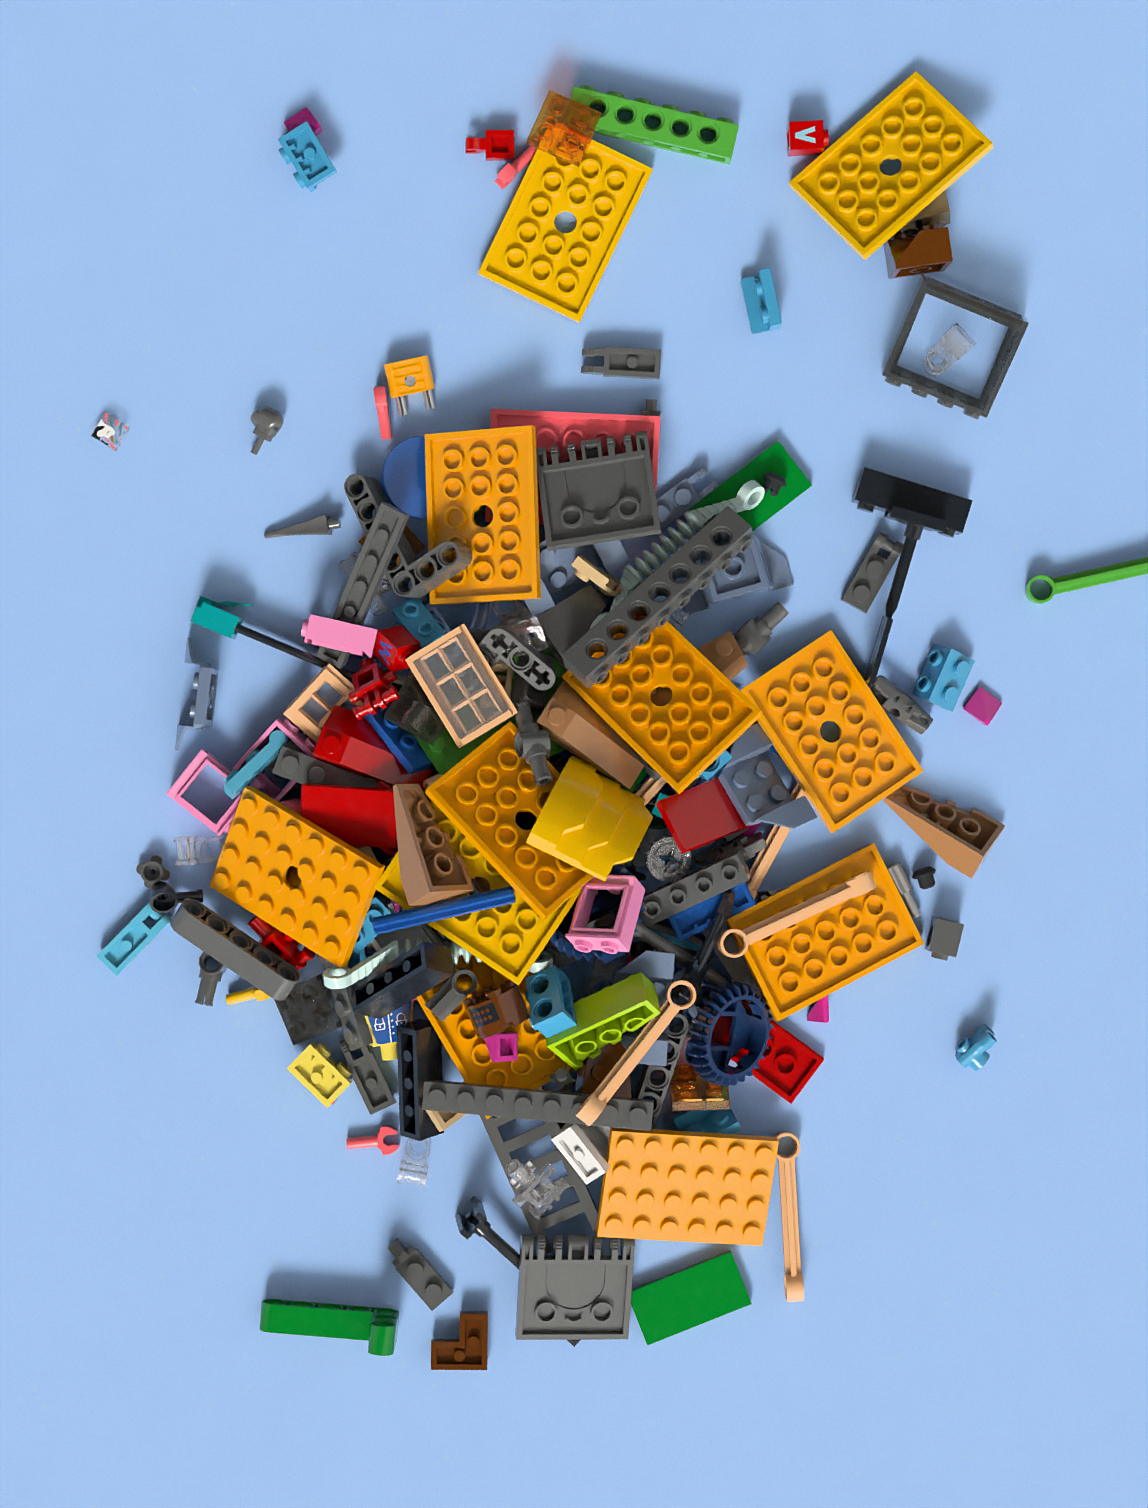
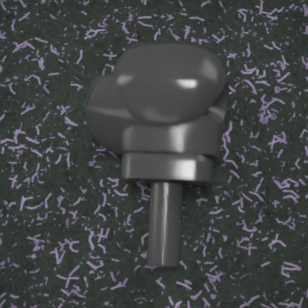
M267 406L261 410H255L251 415V422L255 426L253 433L258 436L251 450V453L255 455L258 454L264 440L272 441L284 422L280 412Z

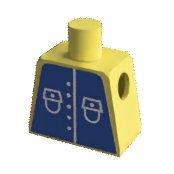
M411 1000L382 1019L365 1016L373 1043L369 1045L373 1047L380 1046L382 1060L398 1059L397 1026L413 1021L414 1000Z

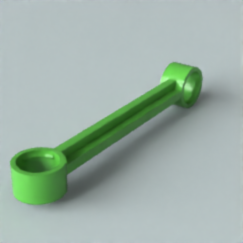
M1148 557L1055 578L1037 575L1027 581L1025 595L1029 601L1035 604H1042L1050 601L1056 594L1148 574ZM1037 579H1043L1049 584V594L1044 599H1036L1031 594L1030 586Z

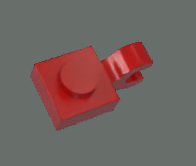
M486 130L485 138H466V154L485 152L486 161H514V130Z

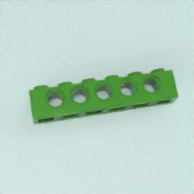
M580 85V88L573 86L566 116V127L730 165L739 125L734 124L733 120L725 117H718L717 120L706 118V114L699 111H690L689 114L681 112L678 107L669 104H663L662 107L651 105L652 102L644 98H635V101L625 99L623 94L614 91H608L607 94L596 92V88L588 85ZM593 105H601L604 107L605 113L595 116L590 112V108ZM622 111H628L632 114L633 118L629 122H622L618 119L617 115ZM654 117L659 120L660 126L651 129L646 126V119ZM676 124H683L688 132L684 135H677L672 127ZM704 130H709L713 132L715 139L706 142L702 140L700 133Z

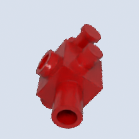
M373 658L363 659L360 663L361 670L352 675L354 691L348 693V697L353 704L359 700L363 702L358 707L352 708L358 720L363 719V716L369 713L372 715L378 712L377 707L380 706L382 709L388 707L389 702L400 698L397 689L391 684L398 680L396 673L391 670L385 673Z
M254 916L248 922V926L259 936L260 940L258 942L293 965L297 970L305 967L307 961L315 957V952L307 947H304L300 952L297 948L300 944L299 942L258 916Z

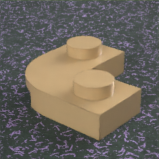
M579 555L571 564L576 568L573 572L576 576L586 583L590 579L610 598L616 597L624 589L619 585L620 581L606 571H601L582 555Z

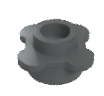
M157 855L152 856L151 860L145 864H138L136 868L137 873L141 874L144 880L145 887L149 889L155 883L161 880L166 881L170 877V872L162 865V858ZM152 869L156 871L154 875L151 874Z

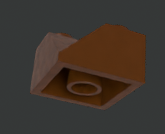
M939 224L926 225L922 227L923 230L919 231L915 237H908L907 234L893 235L891 240H887L884 250L888 278L893 279L945 271L953 261L948 227L940 228Z

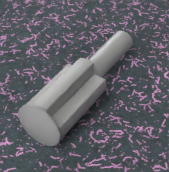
M900 862L891 864L887 867V870L899 894H902L914 918L919 917L921 913L910 893L912 886Z

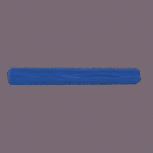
M508 886L374 917L372 919L373 930L375 934L387 933L512 904L516 898L514 889Z

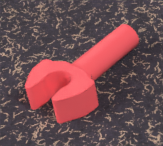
M534 145L528 147L512 164L508 163L497 174L498 178L494 182L501 189L506 188L515 179L517 173L533 159L537 148Z
M385 385L373 388L381 440L391 439L392 432Z
M382 1125L380 1131L374 1136L346 1138L347 1149L377 1147L382 1151L383 1155L392 1154L399 1148L400 1144H387L384 1141V1137L397 1134L398 1129L389 1125Z

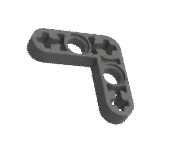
M505 625L493 626L477 643L481 652L488 656L491 668L501 659L538 690H547L555 683L557 677L555 667ZM501 633L504 634V642L509 647L512 642L516 644L512 647L509 655L505 653L508 647L504 643L500 642L498 645L494 643L495 636L493 634L497 636ZM520 650L525 651L529 655V662L523 665L516 663L513 657L514 653ZM465 657L457 667L467 662V658ZM534 661L538 662L535 669L540 673L545 672V670L549 672V681L546 679L539 681L537 679L539 673L535 669H532L531 673L527 671L531 668ZM472 666L469 667L473 673L467 681L468 684L463 683L468 692H471L480 682ZM469 668L462 671L458 675L460 677H463L468 672ZM451 678L449 683L453 691L463 694L454 678Z

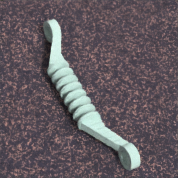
M751 480L740 488L736 498L705 506L704 508L686 511L684 513L687 521L686 524L679 519L676 520L675 523L679 530L676 531L669 527L667 531L670 538L661 534L659 536L662 543L661 546L655 542L650 544L654 551L653 553L644 549L642 553L646 559L645 561L635 557L636 569L629 564L624 567L625 569L619 584L624 589L614 598L610 611L645 581L644 576L649 577L653 573L652 568L657 570L661 566L660 561L666 562L670 558L669 553L675 554L678 551L677 546L682 547L686 544V538L690 540L695 536L693 531L699 532L727 506L735 513L753 509L763 499L765 489L755 480ZM605 612L599 615L593 621L590 629L594 627L609 612Z
M421 938L417 939L416 946L422 942ZM406 939L404 948L400 947L398 940H393L386 947L369 956L352 969L348 967L339 968L337 966L326 969L323 972L325 987L342 989L354 984L412 949L410 940ZM451 940L455 964L457 965L461 955L465 963L469 964L470 956L473 954ZM542 951L528 972L538 973L553 966V955L547 951ZM475 956L477 963H482V960Z

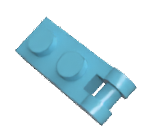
M279 730L273 731L269 736V743L260 752L257 749L254 750L246 758L245 762L247 764L240 771L235 769L225 778L224 792L232 800L279 756L282 746L286 747V735L284 732Z
M148 903L97 957L116 976L119 975L170 924L172 917L168 913L165 915L164 913L153 911L150 903ZM148 916H151L157 922L152 928L144 922Z

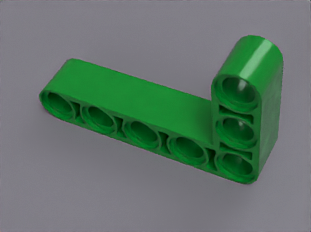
M264 1299L261 1302L259 1329L268 1333L369 1341L368 1353L378 1356H389L394 1354L397 1342L399 1311L380 1307Z

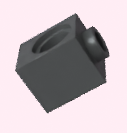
M932 916L925 949L932 952L931 957L946 961L948 956L956 957L964 924Z

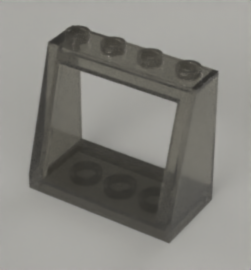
M921 274L883 366L882 375L886 377L885 381L897 387L905 384L912 387L911 392L918 396L926 398L929 394L938 398L937 403L952 409L956 405L963 408V413L975 419H979L980 416L987 418L1029 322L1021 314ZM926 293L1008 327L980 398L897 365Z

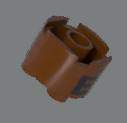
M510 979L499 984L500 987L494 989L492 985L477 991V995L462 1001L478 1038L483 1039L506 1031L505 1028L511 1025L515 1027L529 1018L530 1014L518 985Z

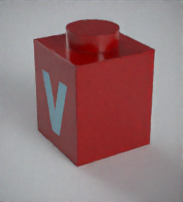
M823 120L791 121L788 123L786 128L788 156L821 155L824 146H828L829 132L828 129H823Z

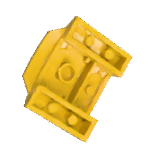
M572 755L546 800L526 843L606 881L613 865L625 863L633 859L653 816L644 806L645 799L621 788V784L596 773L597 767Z

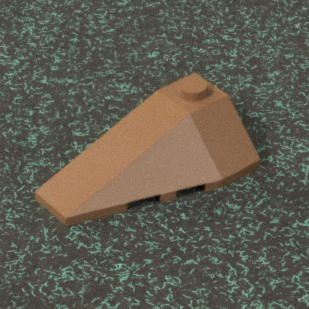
M563 681L536 723L540 729L547 730L551 741L579 759L597 767L598 771L629 790L642 771L643 763L625 741Z
M394 785L393 794L400 879L408 905H430L474 890L464 859L461 854L456 856L448 841L451 840V837L447 831L442 832L435 820L436 812L420 785Z
M906 785L892 792L884 800L948 865L971 879L983 864L1005 828L1004 824L982 811L973 808L970 812L956 807V802L947 800L946 803L934 800L929 793Z

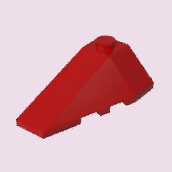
M334 705L326 720L313 752L316 759L379 782L383 781L390 786L396 784H419L423 792L425 791L423 781L430 778L432 772L429 768L410 775L364 716L363 719L358 720L353 711Z

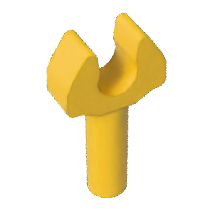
M256 987L226 994L228 1005L257 998V1001L270 998V996Z

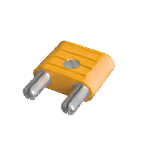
M428 355L384 365L390 396L395 398L399 416H403L399 396L404 415H407L408 411L404 395L417 392L423 393L426 410H430L426 394L427 390L432 410L435 409L432 389H435Z

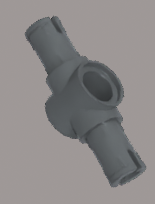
M780 602L771 607L761 618L756 617L754 619L752 617L734 634L736 636L735 640L744 656L746 654L748 656L750 654L754 655L771 640L770 635L773 633L771 630L789 614Z
M519 702L514 705L518 711L515 714L518 729L514 738L517 756L525 758L526 763L530 764L537 786L547 785L553 779L547 763L551 748L549 734L546 729H540L539 725L535 723L529 702Z
M203 952L199 958V978H201L195 1003L213 1007L217 982H221L222 975L226 972L227 967L220 963L217 969L208 970L206 964L211 956Z

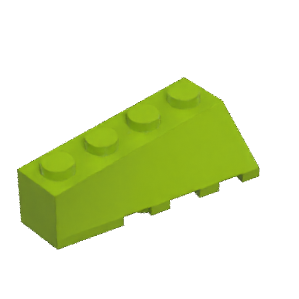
M639 972L612 986H607L595 994L579 999L574 1003L577 1025L549 1038L545 1037L546 1045L575 1071L583 1066V1060L588 1057L594 1059L601 1054L602 1047L608 1043L616 1044L622 1040L624 1032L627 1030L635 1031L661 1013L655 985L642 972Z

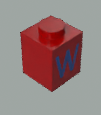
M402 625L381 629L377 632L374 655L392 672L408 669L410 667L405 659L419 651L420 642Z

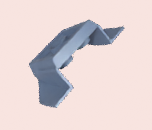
M752 533L753 540L750 547L743 553L739 552L732 558L730 565L724 571L719 570L704 589H698L691 596L690 601L683 607L685 615L710 609V605L766 588L770 592L794 585L787 559L759 541V538ZM720 541V542H717L716 544H717V545H725V544H727L728 542H727V541ZM699 559L696 561V563L704 564L708 560Z
M543 535L539 538L541 599H527L524 602L533 618L555 606L551 596L580 579L573 573L576 568L571 565L579 555H582L597 568L601 567L608 574L626 564L630 560L620 540L548 551L546 537Z
M187 637L184 663L200 665L199 673L195 672L193 679V689L197 690L196 701H192L190 706V718H194L193 726L177 725L175 750H179L180 743L187 729L202 730L213 725L219 670L209 663L194 660L191 638Z
M756 723L751 725L734 741L730 751L732 758L724 765L718 777L745 826L765 822L794 829L816 819L817 815L806 796L795 800L791 797L766 753L773 745V742L760 724Z
M645 951L626 966L615 970L614 984L627 979L630 975L642 972L655 985L659 1007H661L666 1000V989L672 983L675 953ZM647 1023L635 1031L627 1030L622 1034L620 1042L626 1050ZM668 1026L640 1060L639 1064L666 1066Z

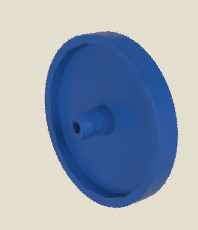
M425 436L412 437L396 445L386 456L381 470L382 488L389 503L410 514L409 517L414 519H427Z

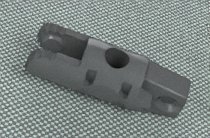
M877 676L874 685H868L884 709L919 734H923L933 722V718L915 700L884 676Z
M761 832L749 836L744 834L720 846L695 855L693 859L697 865H702L740 850L744 861L755 857V853L766 848L767 844Z

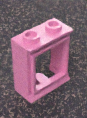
M310 614L309 620L304 619L301 636L305 637V643L349 652L350 654L363 657L367 654L370 658H376L374 648L377 629Z
M282 716L266 730L234 765L232 770H241L247 764L245 762L246 758L256 749L260 752L269 742L270 734L276 730L284 732L302 751L311 757H314L313 752L317 743L310 737L306 739L299 732L300 728L290 719H285ZM263 771L250 783L251 786L258 790L263 789L271 798L278 802L282 801L297 784V782L290 780L282 789Z
M201 750L166 794L218 836H223L225 832L227 834L229 832L242 793L217 824L182 797L183 793L207 764L225 778L232 772V770L207 750Z
M608 875L606 881L594 876L582 887L569 933L565 935L566 938L574 945L576 950L585 953L591 952V950H601L609 954H616L618 951L629 952L645 888L632 875ZM598 889L608 890L616 895L620 894V890H624L614 929L587 928Z

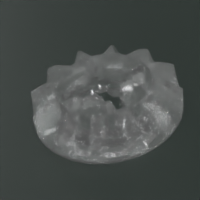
M664 836L663 839L654 841L653 846L647 852L646 864L649 871L655 878L661 881L671 882L678 880L686 874L691 864V852L688 851L681 854L673 837ZM672 850L671 855L678 862L669 861L667 865H665V861L662 860L659 857V855H668L669 851Z

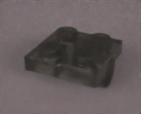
M411 671L398 692L400 698L393 700L384 714V718L434 746L444 731L445 725ZM443 684L440 685L452 706L463 700L461 694Z
M322 974L296 983L285 1000L279 1001L274 999L293 1045L342 1027L340 1017L335 1011L332 992L329 988L325 987Z

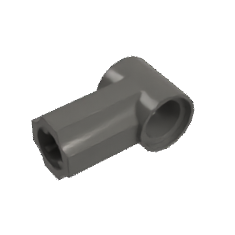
M459 968L453 971L454 975L449 977L424 1004L442 1022L476 989L477 977L470 970ZM461 974H467L470 977V985L466 989H458L456 986L457 977Z

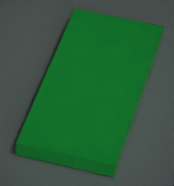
M777 441L697 502L689 511L736 498L740 488L751 480H755L763 487L766 480L763 475L768 472L775 473L783 477L787 484L784 487L781 486L778 495H770L771 489H769L756 507L737 512L752 527L753 532L809 489L812 484L780 442Z
M731 1250L633 1288L631 1292V1306L647 1346L752 1304Z

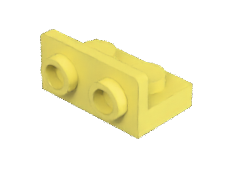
M313 1041L286 1069L328 1108L352 1083L353 1078L350 1076L351 1073L342 1062L337 1064L330 1057L332 1053L323 1043L317 1044Z

